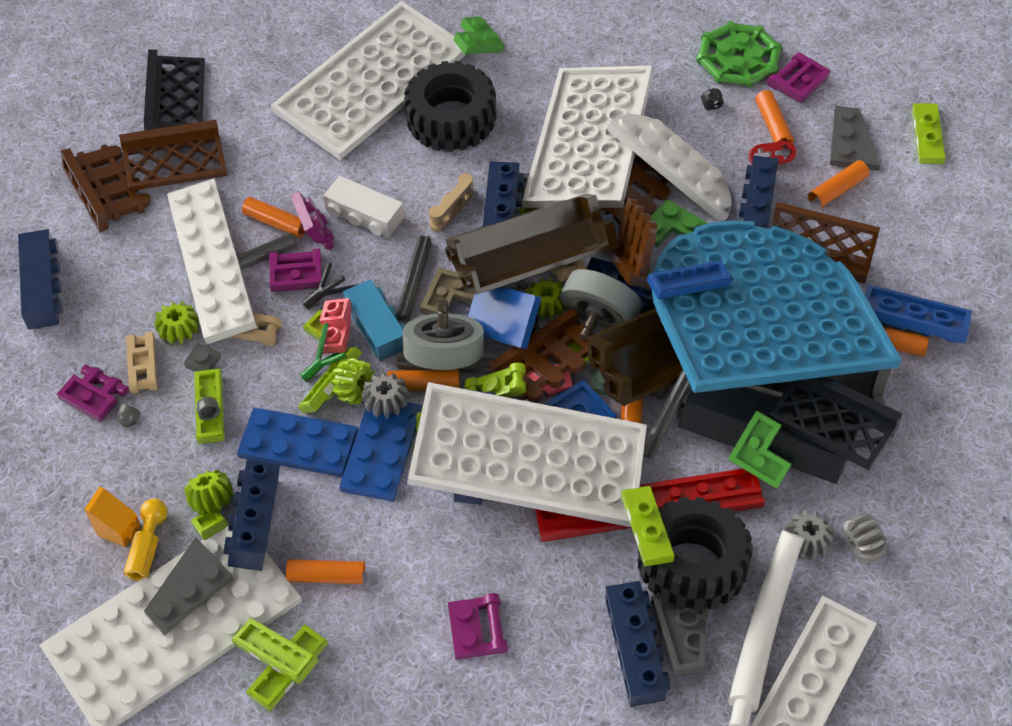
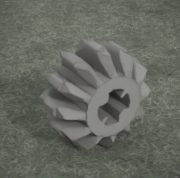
M384 371L379 378L372 375L371 382H365L362 393V400L368 412L373 411L376 418L384 414L387 419L390 413L398 416L400 409H406L409 392L403 378L397 379L395 373L387 377Z
M806 510L802 512L801 516L794 514L791 522L786 524L785 531L804 538L800 550L801 559L805 557L806 553H809L813 560L817 558V554L824 556L828 548L833 544V526L828 525V517L818 518V511L814 512L813 515H809Z
M863 513L849 518L850 520L844 522V539L853 556L860 563H874L886 555L888 550L886 537L882 532L883 529L879 527L878 521L874 520L873 516Z

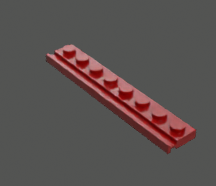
M743 468L640 484L639 486H650L657 507L663 508L664 503L671 500L678 502L679 498L689 497V500L701 497L704 498V501L711 503L714 500L719 502L722 508L728 507L734 512L762 508L765 503L761 494L762 490L758 477ZM534 509L541 542L631 528Z

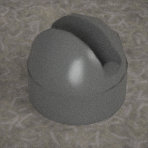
M203 397L197 403V413L202 420H213L220 413L218 403L212 397Z
M121 404L117 412V420L122 426L131 427L136 424L141 412L132 406Z

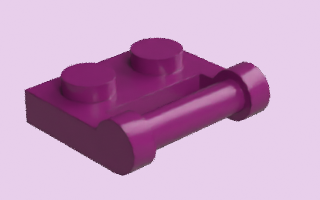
M798 52L781 71L767 79V85L774 90H780L801 103L829 78L831 70ZM798 67L801 68L788 81L785 80Z
M321 248L313 249L311 252L269 253L271 292L318 288L322 279Z
M490 593L480 598L448 602L455 660L506 653L508 651L507 641L503 639L499 606L501 605L499 594ZM487 609L492 639L490 643H483L478 610Z

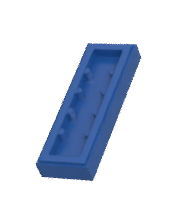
M721 260L650 273L647 277V282L657 299L730 286L733 280Z

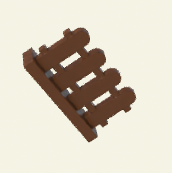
M105 144L96 151L85 154L83 151L78 152L77 156L73 155L70 148L60 151L62 168L99 233L109 229L108 220L114 219V221L121 220L120 216L136 211L139 214L144 213V209L151 204V198L148 194H136L135 192L139 190L129 191L124 161L117 162L122 157V149L119 146L108 147ZM109 163L107 166L93 170L94 167ZM137 177L132 178L133 182L140 181ZM112 180H119L110 184L102 185V183H106ZM128 195L127 198H123L112 202V199Z
M635 153L624 203L627 202L628 198L637 199L638 206H643L644 213L651 216L657 209L656 204L652 200L654 198L660 201L667 200L670 195V189L666 184L672 183ZM649 169L662 179L658 181L645 171ZM633 184L648 193L646 197L631 186ZM624 207L600 208V212L604 209L605 215L612 214L614 220L617 221L621 228Z
M628 198L623 211L621 228L618 233L619 247L605 251V253L628 285L651 288L647 282L648 274L652 273L649 269V262L653 246L656 242L657 222L651 221L650 214L644 213V207L638 206L637 199Z
M570 308L531 334L527 350L514 346L488 363L490 373L507 369L512 363H523L526 373L532 370L540 378L533 381L525 374L523 381L526 382V392L518 395V398L523 401L528 399L534 403L541 401L544 397L542 390L544 386L548 384L553 388H559L565 383L563 373L567 370L577 374L583 372L586 368L584 359L588 357V340H584L579 336L582 328H584V324L580 326L578 313ZM574 343L581 350L576 353L568 345ZM553 357L561 364L555 367L547 359Z

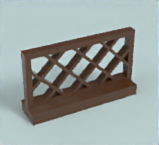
M217 120L119 134L129 191L227 176ZM216 142V146L211 152L202 148L205 143ZM189 146L192 148L186 156L177 151L181 147ZM165 150L168 152L162 160L153 155L156 151ZM197 151L206 156L201 164L191 159ZM141 154L143 158L138 163H135L128 156ZM173 155L182 160L176 168L167 163ZM149 159L158 164L152 171L142 167ZM212 159L219 163L221 168L210 170L205 166ZM187 163L196 168L193 173L189 174L181 170ZM163 167L172 172L168 177L164 178L156 174ZM138 171L147 176L143 181L133 182L132 180Z
M777 202L772 222L773 226L794 232L791 227L799 224L805 231L799 235L806 238L810 237L813 242L825 248V254L836 263L840 261L844 264L857 282H866L880 227ZM780 212L790 214L794 219L786 222L780 216ZM814 220L820 226L811 229L805 221ZM834 226L842 227L845 232L836 235L831 228ZM825 231L830 239L821 241L816 234ZM866 233L873 236L871 239L863 242L857 234ZM850 237L856 245L847 248L842 240ZM835 243L841 251L827 248V246ZM861 250L866 257L854 255L852 253Z

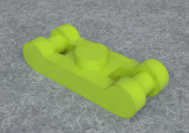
M512 363L507 369L480 378H468L465 380V389L492 392L497 396L507 398L526 392V382L523 381V376L526 374L525 365L523 363Z

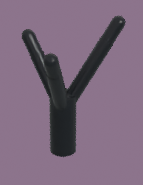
M329 262L318 289L304 299L302 304L309 310L325 296L342 293L358 284L335 288L345 281V277L341 276L325 287L332 267V263Z

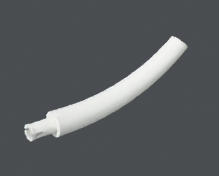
M782 530L745 637L728 701L729 705L733 708L728 726H748L751 713L756 712L759 707L777 624L804 541L803 537Z

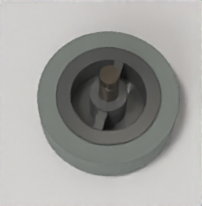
M584 269L572 271L560 294L562 303L568 309L572 308L578 313V317L586 321L583 326L584 328H582L579 334L584 340H588L587 337L591 336L596 325L608 329L638 316L643 308L641 299L633 290L620 281L597 271Z
M439 300L438 314L415 318L404 326L403 354L410 363L422 368L452 370L467 367L479 361L483 356L484 330L478 321L470 317L448 314V301Z

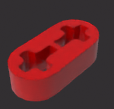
M779 141L756 145L748 153V159L751 164L753 163L754 154L758 153V149H760L761 153L769 152L770 158L779 159L778 165L791 162L795 158L796 148L789 141ZM782 146H784L785 150L790 151V154L786 155V159H784L783 155L775 156V152L782 150Z

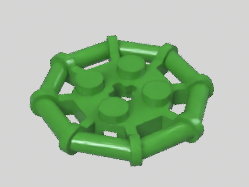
M728 21L726 25L711 32H705L701 36L702 43L699 54L696 56L697 64L702 65L718 84L725 82L751 88L753 84L779 72L778 63L780 54L783 51L782 44L776 42L764 30L762 25L751 26ZM729 33V37L721 41L717 40L718 38ZM760 38L767 47H762L757 40ZM710 46L716 48L715 54H708ZM735 53H742L744 57L740 55L735 56ZM770 55L769 63L762 61L763 56ZM713 63H717L721 69H718ZM758 69L760 70L752 75L750 74Z

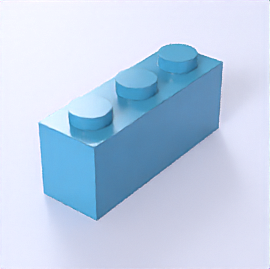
M370 279L343 291L344 299L349 298L351 301V316L379 362L403 351V328L405 325L403 323L399 324L396 320L397 314L392 305L388 306L386 304V298L381 287L376 288Z

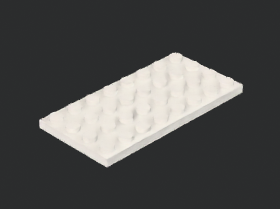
M400 1L271 104V109L273 113L341 160L405 106V88L409 85L408 82L413 76L417 77L418 71L423 68L426 70L429 65L434 63L436 65L441 64L442 61L454 63L461 60L466 54L453 41L454 35Z
M652 66L559 68L522 199L524 208H543L583 194L596 195L599 208H623L635 152L606 128L615 118L622 115L638 114L644 116L653 76Z
M428 382L407 484L631 527L621 494L622 490L639 488L647 425Z
M228 527L205 541L202 540L200 542L232 574L233 580L165 635L147 618L144 610L185 552L150 573L148 578H142L41 643L39 646L90 725L118 726L236 647L232 642V638L250 617L267 626L302 602L301 597L290 582L286 580V577L268 553H265L262 571L228 567L229 555L223 554L225 539L226 537H232V531H228Z

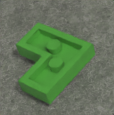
M479 16L463 18L461 27L466 32H457L453 41L464 54L503 51L505 44L486 23L484 18Z
M667 199L651 215V221L657 222L656 242L654 245L658 247L671 232L684 236L685 233L694 232L695 227L708 223Z
M756 411L728 460L777 489L792 463L768 450L782 425L760 411Z

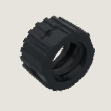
M712 88L706 90L701 96L705 110L719 109L724 104L723 95L719 89Z

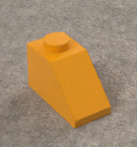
M99 486L84 511L97 536L126 548L129 542L133 541L135 532L140 531L141 524L132 509L105 488Z

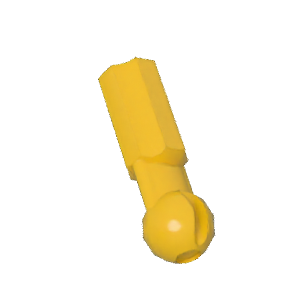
M151 498L141 506L140 517L144 525L142 531L135 532L123 573L130 580L139 581L149 576L159 540L154 534L156 526L165 521L168 513L167 506L160 499Z

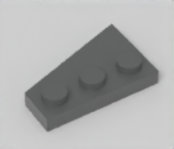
M835 106L830 165L848 167L857 160H861L867 165L869 170L879 171L881 165L860 108Z
M195 537L147 605L144 613L157 629L165 635L232 581V574Z
M661 595L652 596L651 605L673 676L703 673L705 666L707 607H703L702 611H693L691 607H685L684 610L676 608L675 603L670 602L667 604L660 600Z

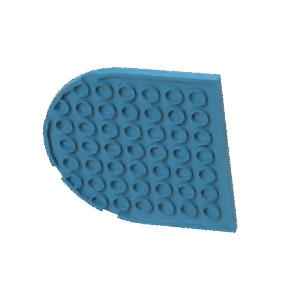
M751 221L708 223L695 227L694 232L688 233L685 236L680 234L664 248L655 265L654 273L721 260L733 278L730 286L657 299L652 290L653 302L694 393L899 368L902 359L857 281L844 264L840 261L836 263L825 254V248L790 230L773 225L771 229L754 226V222Z

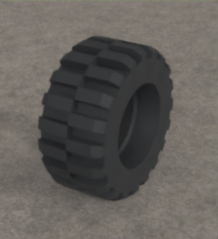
M442 61L438 65L434 63L429 65L428 69L425 70L423 68L418 71L417 77L413 76L408 82L409 85L405 88L404 92L407 127L411 131L412 136L416 140H420V143L426 147L431 145L433 150L440 151V149H446V152H453V149L467 150V146L471 145L474 147L478 145L480 139L485 140L489 136V132L494 129L495 121L497 120L495 87L491 79L486 76V73L479 68L476 70L474 65L469 63L464 65L461 61H455L454 63ZM448 101H458L467 104V106L455 111H442L434 108L436 105Z
M689 497L679 498L678 502L671 500L664 503L663 508L658 507L672 548L685 543L698 544L711 550L718 559L710 563L697 564L685 561L674 553L673 562L644 567L638 550L637 564L640 576L645 584L649 583L648 589L655 596L657 594L661 595L660 600L665 603H675L676 608L684 610L685 607H691L693 611H702L703 607H708L710 610L718 608L720 602L724 605L733 600V597L738 595L743 589L753 554L752 537L750 531L745 529L746 524L740 517L735 518V512L728 507L722 508L719 502L712 500V503L707 502L701 497H696L695 500H689Z

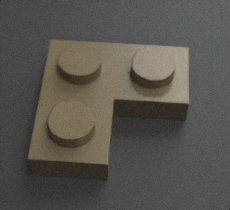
M438 268L420 306L422 314L426 315L438 314V301L447 300L449 313L454 300L472 304L474 294L468 292L463 287L457 272Z

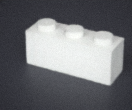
M338 176L323 195L325 209L331 216L342 217L354 226H362L369 229L377 236L383 235L390 238L405 218L403 202L342 176Z

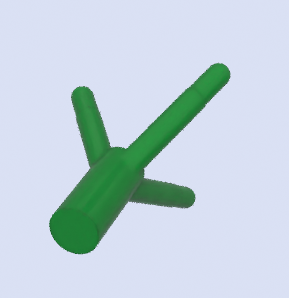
M328 323L323 325L315 361L300 374L305 382H308L324 366L347 356L346 353H333L321 360L329 327Z

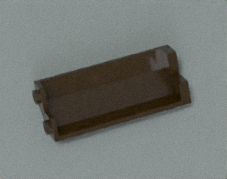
M583 194L447 238L445 252L448 260L452 262L461 278L463 287L468 292L477 295L617 248L619 244L613 221L602 220L597 196Z
M656 308L587 337L589 362L593 370L599 369L606 382L602 385L606 395L622 406H626L676 383L683 370Z

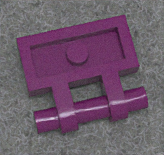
M300 191L291 195L305 232L317 244L319 242L323 244L326 250L334 248V236L331 230L327 229L325 215L320 212L310 197L305 198Z
M85 364L81 368V374L85 376L81 379L73 375L58 391L57 396L59 400L102 422L118 403L113 394L118 393L121 396H126L129 387L124 385L122 380L105 375L102 369ZM99 383L103 385V387L100 389L94 386V384Z

